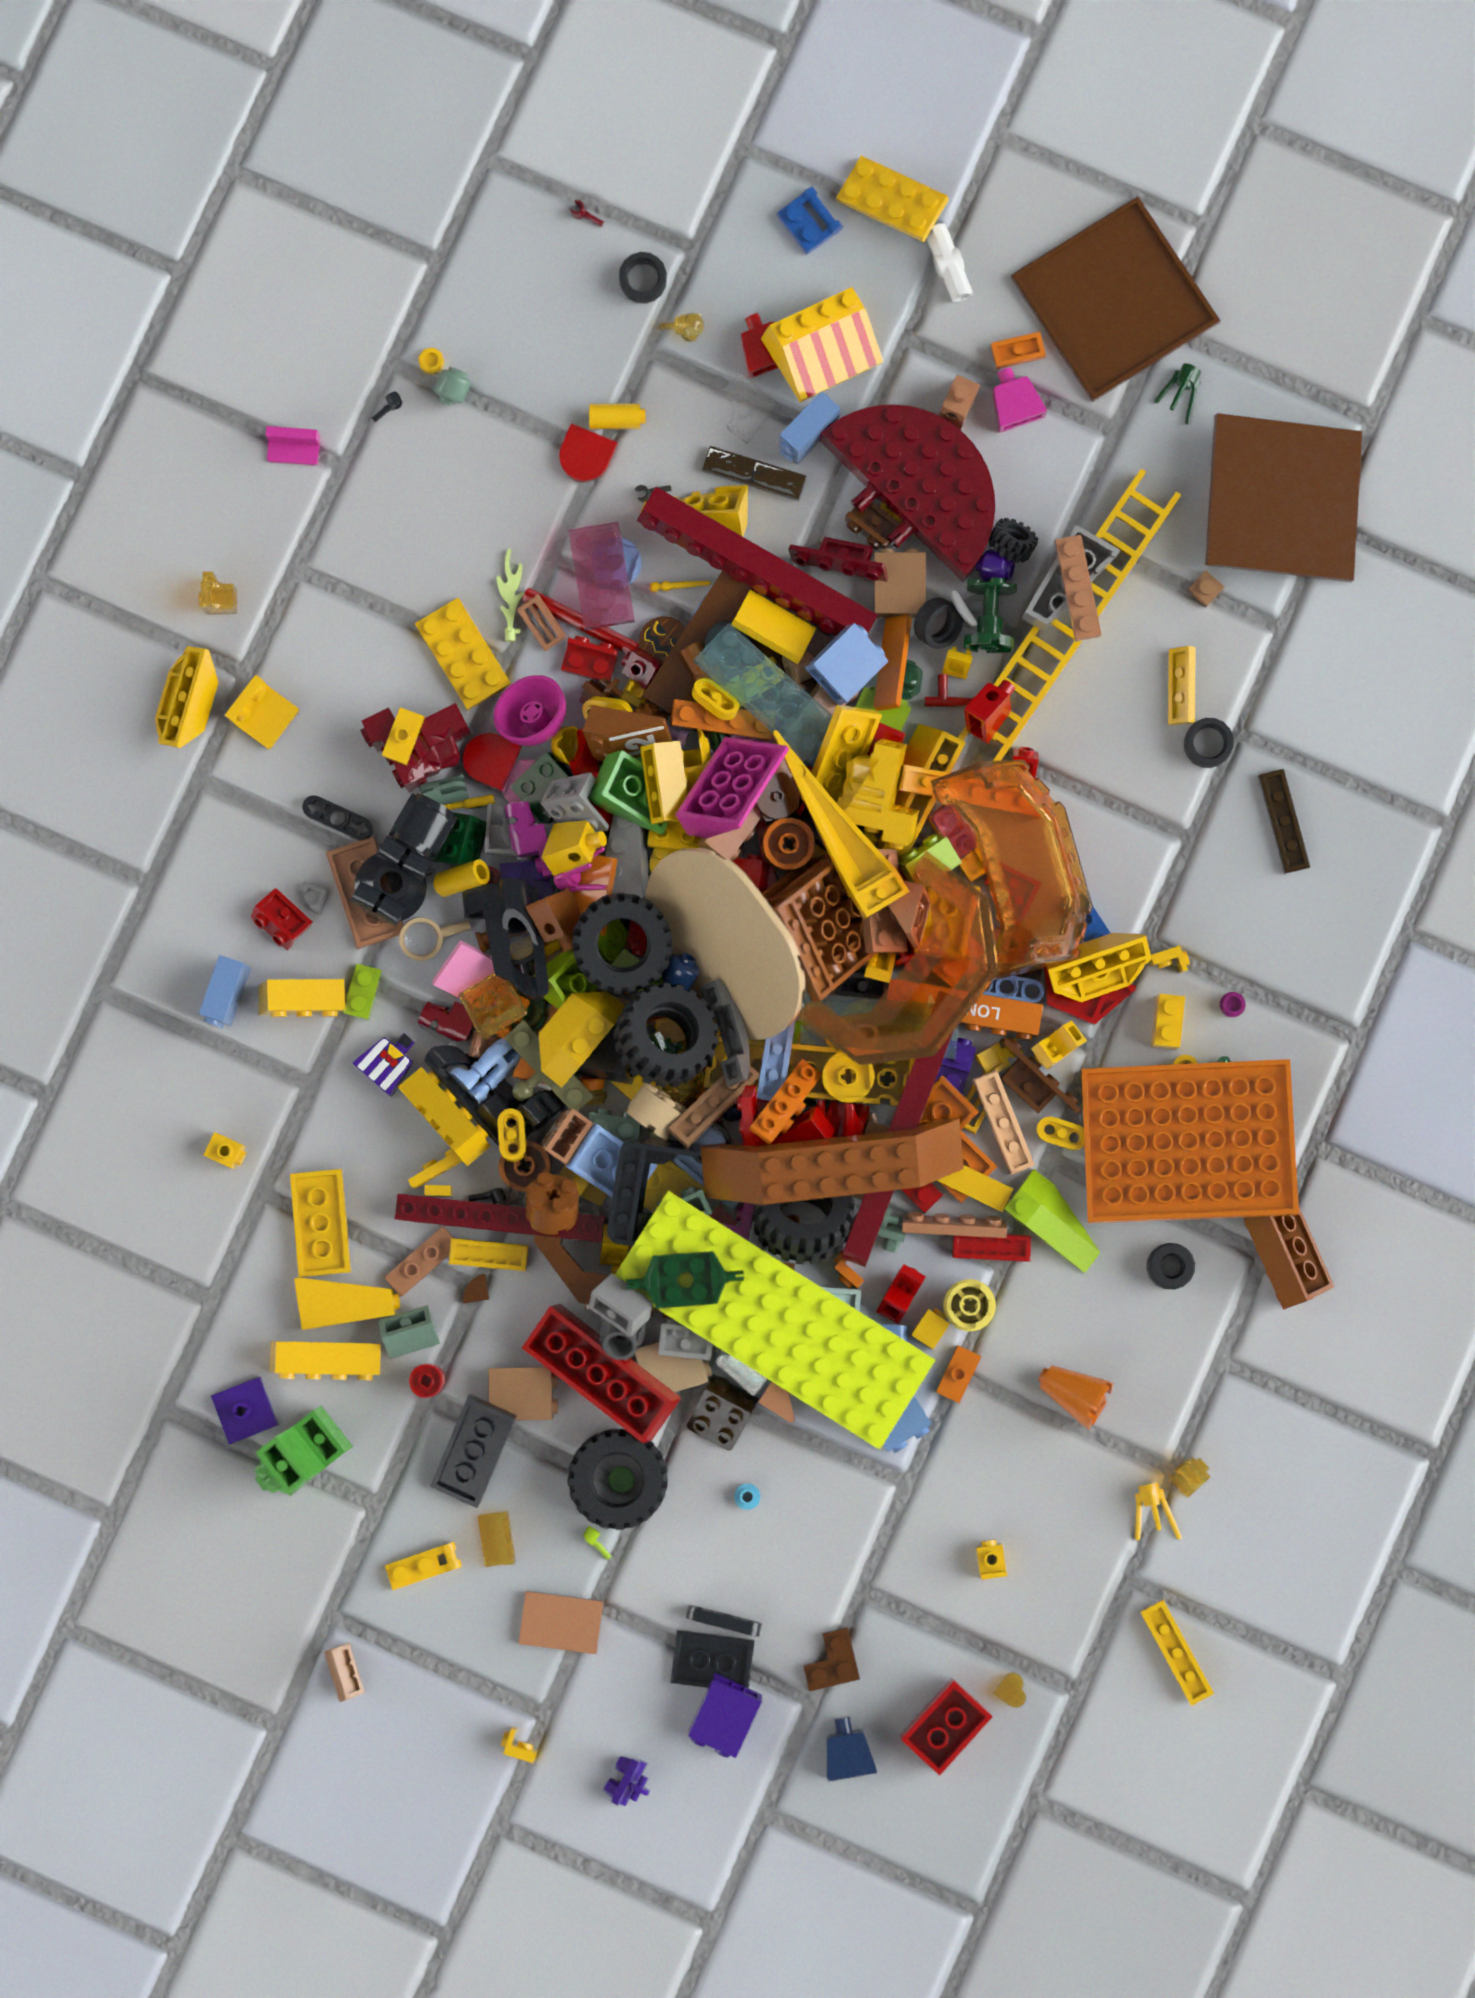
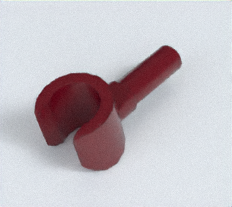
M574 201L581 208L577 212L569 209L575 219L585 218L600 227L603 226L604 221L586 211L582 201Z

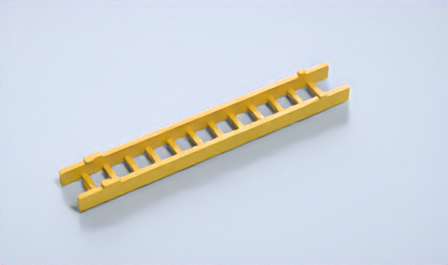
M1142 468L1095 535L1100 539L1103 538L1131 557L1122 572L1110 564L1104 569L1117 578L1108 592L1091 583L1093 593L1103 599L1096 608L1098 618L1181 497V494L1175 492L1167 506L1162 509L1135 491L1146 474V471ZM1130 497L1159 515L1150 530L1121 512ZM1115 518H1118L1145 536L1136 551L1107 532ZM1057 619L1050 625L1074 640L1065 655L1038 638L1036 634L1040 629L1033 626L994 683L998 687L1003 680H1008L1014 685V692L1032 703L1022 718L1010 711L1007 717L1018 725L1007 738L996 732L991 739L1003 745L990 765L994 769L998 767L1083 642V640L1075 642L1073 630ZM1031 642L1060 661L1051 676L1021 657ZM1017 663L1046 682L1037 697L1007 678ZM966 726L958 736L963 741L969 734Z

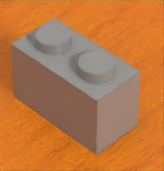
M611 1274L592 1291L589 1308L631 1337L649 1320L653 1302L634 1289L627 1290L626 1285L628 1284Z

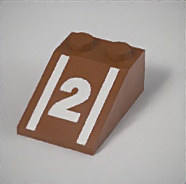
M596 705L591 706L582 730L593 758L604 762L607 754L623 750L630 756L637 758L642 757L640 749L642 746L652 743L673 742L665 718Z

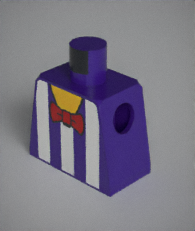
M405 1033L394 1044L386 1037H383L352 1064L392 1097L414 1063L405 1054L415 1042Z

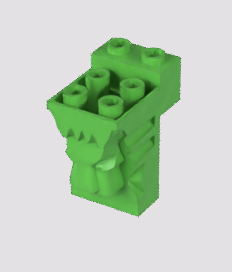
M321 1405L293 1427L274 1437L256 1452L260 1458V1464L255 1468L257 1475L255 1480L263 1490H269L272 1493L279 1490L291 1496L353 1446Z

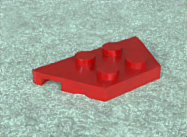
M1047 948L1043 951L1046 1005L1089 1024L1095 1025L1136 990L1137 986L1131 984L1130 986L1084 1002L1055 993L1052 989L1047 967L1059 954Z

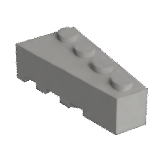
M1075 525L1069 537L1081 535L1090 581L1092 583L1117 557L1120 550ZM1058 557L1055 559L1022 617L1023 620L1042 631H1045L1068 607Z
M613 815L605 856L618 858L612 895L624 892V894L632 893L645 899L649 880L648 873H650V864L648 862L649 847L647 845L648 829L616 815Z

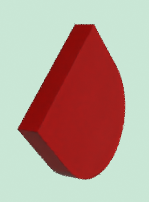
M571 423L559 451L561 467L569 478L577 482L585 483L595 480L607 471L618 442Z
M480 734L473 738L464 750V768L475 781L502 792L523 746L511 743L499 734Z

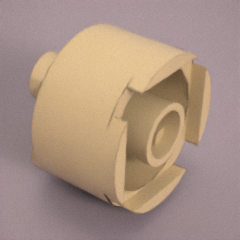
M644 1083L625 1111L644 1127L650 1128L654 1131L653 1133L668 1140L672 1135L669 1132V1127L687 1108L677 1101L674 1102L670 1099L671 1096L659 1087L656 1088L651 1083Z

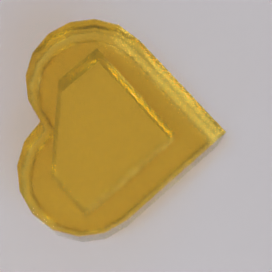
M1015 1672L1005 1675L993 1692L994 1695L1014 1708L1021 1707L1026 1701L1025 1692L1022 1690L1023 1679Z

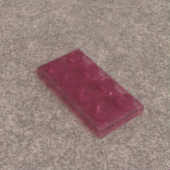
M619 521L569 529L584 630L635 622Z

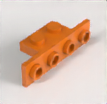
M802 1059L749 1129L769 1144L772 1143L779 1132L785 1134L793 1124L790 1118L792 1115L798 1117L806 1107L803 1101L821 1078L822 1073Z

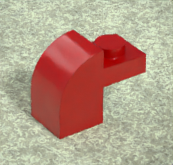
M903 1263L876 1312L899 1324L926 1276L919 1273L915 1268Z

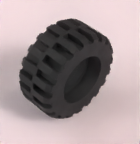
M622 892L605 895L601 899L593 901L581 913L573 931V952L580 971L589 982L598 986L599 989L611 991L613 994H632L642 988L646 989L647 986H650L652 982L657 981L662 976V972L665 968L667 969L670 962L669 959L673 946L668 922L662 912L652 902L636 894H624ZM616 919H628L636 922L644 930L647 938V948L644 956L636 964L625 968L608 964L601 957L598 950V937L601 930L609 922Z
M661 982L658 987L656 984L647 986L645 990H640L624 1007L616 1021L618 1027L614 1030V1039L619 1040L615 1048L618 1054L622 1053L623 1057L620 1061L624 1066H630L632 1069L630 1073L634 1077L640 1075L643 1077L642 1082L650 1084L652 1081L656 1082V1087L664 1088L668 1083L670 1087H676L682 1082L687 1083L692 1080L712 1059L715 1054L714 1049L718 1046L719 1039L715 1036L719 1032L717 1023H713V1020L716 1018L713 1010L708 1011L706 1008L708 1005L707 1001L704 998L701 1000L697 998V992L692 989L686 991L684 990V985L676 983L674 987H671L669 982ZM653 1016H663L677 1023L686 1038V1051L681 1054H669L658 1049L651 1042L647 1034V1019Z
M851 1195L764 1205L754 1204L753 1228L755 1234L759 1236L758 1240L762 1246H768V1252L774 1256L780 1255L781 1260L787 1262L789 1259L796 1261L795 1264H803L804 1261H809L810 1264L819 1263L820 1258L823 1260L831 1258L833 1252L838 1253L843 1248V1244L847 1242L854 1216V1198ZM807 1202L822 1210L826 1218L815 1224H799L788 1219L780 1209L789 1203Z
M622 1428L608 1429L586 1440L575 1452L568 1469L569 1495L575 1503L576 1509L589 1522L605 1529L624 1530L636 1527L642 1522L647 1521L661 1505L668 1485L667 1466L660 1450L657 1449L651 1440L642 1443ZM613 1454H623L635 1460L643 1476L642 1487L639 1493L632 1500L622 1504H614L604 1500L597 1493L593 1482L594 1471L598 1463L605 1457Z

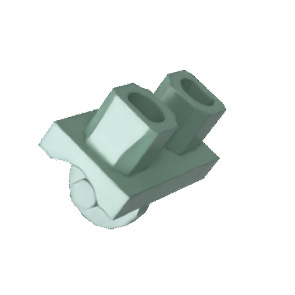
M888 1207L877 1236L885 1238L883 1249L896 1253L900 1243H904L906 1233H902V1226L897 1225L899 1218L890 1216L891 1208Z

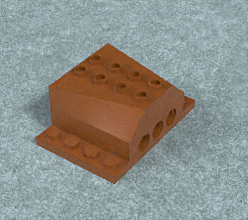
M829 854L811 857L805 865L790 870L761 893L785 925L800 954L797 956L800 968L804 970L805 989L813 1002L821 1001L877 954L865 953L862 915L852 898H849Z

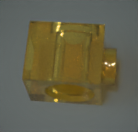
M1190 1456L1167 1478L1184 1497L1188 1498L1211 1478L1207 1473L1210 1468L1200 1457L1195 1460L1194 1457Z

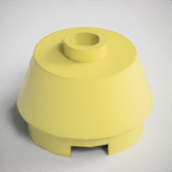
M965 1279L953 1284L945 1295L943 1306L948 1321L954 1327L963 1331H977L991 1321L995 1313L996 1303L994 1295L988 1286L978 1280Z

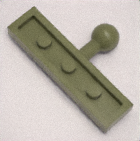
M525 1020L504 1037L535 1071L527 1081H519L513 1086L512 1093L518 1101L529 1100L533 1095V1088L542 1080L569 1109L573 1108L577 1112L594 1097L592 1092L575 1074L561 1088L541 1072L539 1035Z

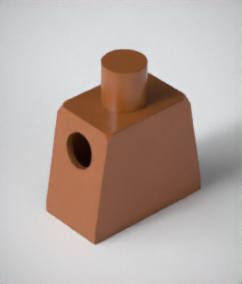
M567 889L526 906L546 943L558 939L563 952L573 949L572 932L580 916L574 892H570Z

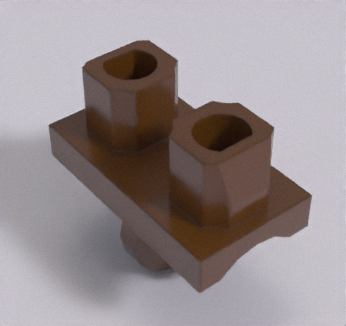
M603 677L599 682L601 685L593 679L589 682L585 681L582 686L584 691L579 702L584 704L594 696L620 698L623 695V692L617 688L620 680L614 678L609 682Z

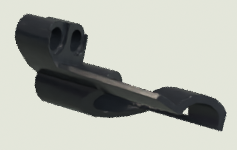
M451 1045L432 1047L425 1056L424 1062L485 1130L496 1145H499L498 1117L504 1110L515 1109L522 1114L525 1122V1136L527 1137L530 1133L540 1129L566 1106L552 1089L542 1092L539 1090L528 1102L518 1101L513 1096V1087L503 1079L494 1090H489L492 1097L479 1108L446 1070L447 1067L458 1064L465 1065L468 1069H471V1066L479 1059L468 1056L469 1053L465 1054L460 1048ZM493 1067L484 1076L488 1075ZM515 1120L507 1122V1126L510 1128L516 1125Z

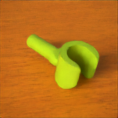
M588 1526L583 1533L585 1541L593 1545L606 1560L610 1559L611 1554L597 1541L601 1533L592 1526Z

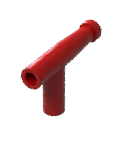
M938 674V697H925V707L967 706L974 697H948V675Z

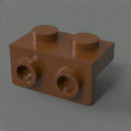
M874 502L866 507L862 513L857 510V505L851 512L845 515L847 528L857 535L859 532L867 538L866 542L876 550L879 548L887 549L891 543L888 541L887 536L901 524Z

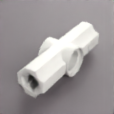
M946 224L934 225L927 236L929 247L933 253L934 266L939 277L943 278L952 302L963 301L971 296L973 291L964 272L965 266L958 248L954 247Z

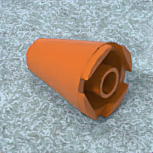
M1051 1365L1049 1369L1045 1367L1038 1378V1381L1041 1382L1040 1389L1089 1430L1091 1425L1095 1424L1107 1403L1106 1393L1111 1394L1114 1383L1108 1380Z

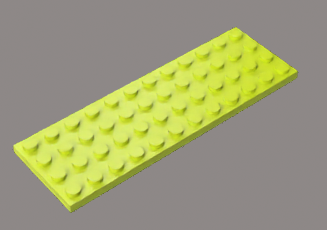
M668 1191L615 1276L624 1280V1282H626V1279L642 1278L646 1275L654 1255L714 1251L723 1269L727 1270V1272L744 1270V1275H736V1277L744 1276V1281H729L725 1283L718 1304L661 1308L658 1310L880 1450L936 1360ZM683 1272L678 1276L677 1282L681 1287L687 1288L692 1285L693 1277L688 1272ZM643 1288L634 1289L653 1302L646 1290H643Z

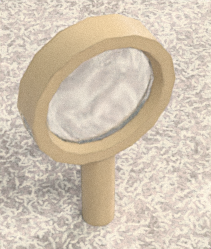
M414 917L401 927L399 945L409 958L417 961L428 960L440 951L444 937L469 931L471 927L467 920L439 928L429 918Z

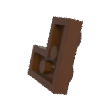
M848 1627L822 1633L828 1659L803 1665L809 1692L860 1680Z

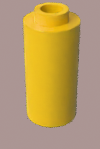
M640 403L589 404L590 429H641V424H646V409H641Z
M478 859L436 873L433 886L440 896L448 897L487 884L490 879V872L486 863Z

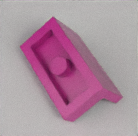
M266 426L268 462L318 465L320 434L318 430Z

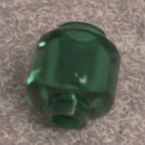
M906 660L901 698L903 700H909L918 695L922 687L923 670L912 660Z

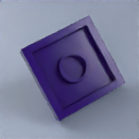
M261 1376L211 1396L229 1445L279 1425Z

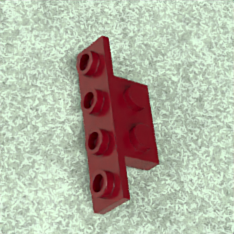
M824 536L819 550L790 544L788 548L792 562L800 566L808 565L818 567L824 571L842 572L847 576L866 577L871 581L880 580L887 582L889 578L884 563L870 561L873 549L869 545Z

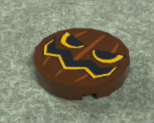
M660 616L651 619L644 625L640 633L639 646L664 662L685 630V627L680 621L672 617Z

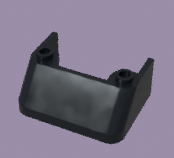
M652 1138L629 1140L621 1146L607 1228L608 1237L612 1242L634 1246L653 1216L650 1213H643L650 1163L665 1164L671 1159L673 1154L698 1157L701 1144L692 1143L686 1148L677 1140Z

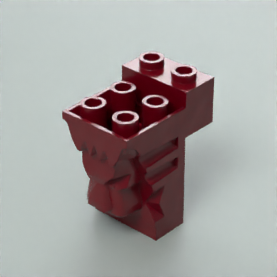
M454 703L424 719L407 765L385 758L390 766L394 764L396 769L392 770V773L401 789L406 787L410 793L418 788L419 785L428 782L426 778L437 775L443 769L452 768L459 764L460 754L457 742L462 741L463 738L471 735L457 704ZM389 707L361 720L364 728L360 729L361 734L369 748L374 746L377 752L382 751L383 753L395 721V717Z

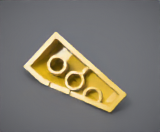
M748 485L715 487V492L700 495V491L691 492V496L679 499L739 535L744 536L748 521Z

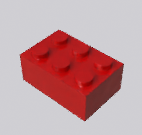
M951 1678L899 1737L903 1743L940 1776L993 1716L954 1678Z

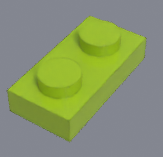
M356 963L345 1010L343 1011L344 1014L369 1020L382 970Z

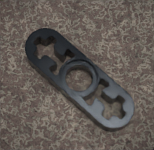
M312 795L303 802L302 809L308 818L355 840L360 841L369 838L373 833V826L367 818L326 799ZM318 801V806L327 811L325 820L321 819L324 817L323 813L315 811L313 814H310L309 804H315ZM336 811L343 812L345 815V820L341 825L331 823V815ZM350 816L354 817L352 823L356 825H361L364 822L367 832H361L360 835H357V830L349 826L348 831L344 830L349 825Z
M694 1605L688 1606L686 1618L692 1621L759 1637L762 1623Z

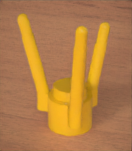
M1158 1483L1138 1486L1139 1493L1135 1494V1539L1137 1541L1140 1540L1142 1502H1144V1507L1151 1506L1156 1530H1161L1157 1504L1161 1502L1176 1538L1180 1540L1181 1535L1166 1502L1163 1489H1159Z

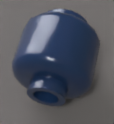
M673 954L670 956L667 969L665 968L662 972L663 982H669L671 987H674L676 983L684 985V990L687 991L698 977L700 969L695 963L696 959L691 954Z

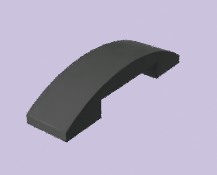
M718 979L700 987L702 998L708 1003L706 1006L708 1011L713 1010L715 1012L727 1059L720 1063L727 1087H732L748 1079L750 1067L749 1044L741 1014L728 989Z

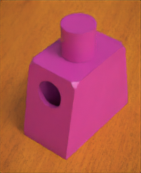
M1011 367L997 372L1001 385L993 388L992 397L999 433L1045 418L1046 407L1027 376L1015 379Z

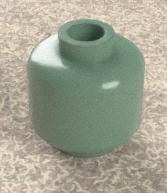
M450 366L448 370L443 369L434 387V392L440 396L438 401L449 406H453L454 402H464L471 385L470 380L467 378L468 374Z

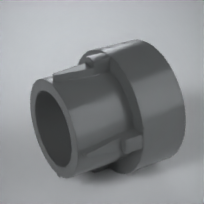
M602 1318L600 1327L601 1350L604 1349L605 1353L613 1359L627 1361L628 1358H631L636 1353L637 1347L643 1342L646 1322L629 1337Z

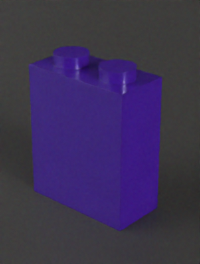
M714 1673L689 1727L688 1737L698 1746L705 1747L707 1745L714 1748L715 1752L720 1756L736 1758L760 1708L762 1694Z

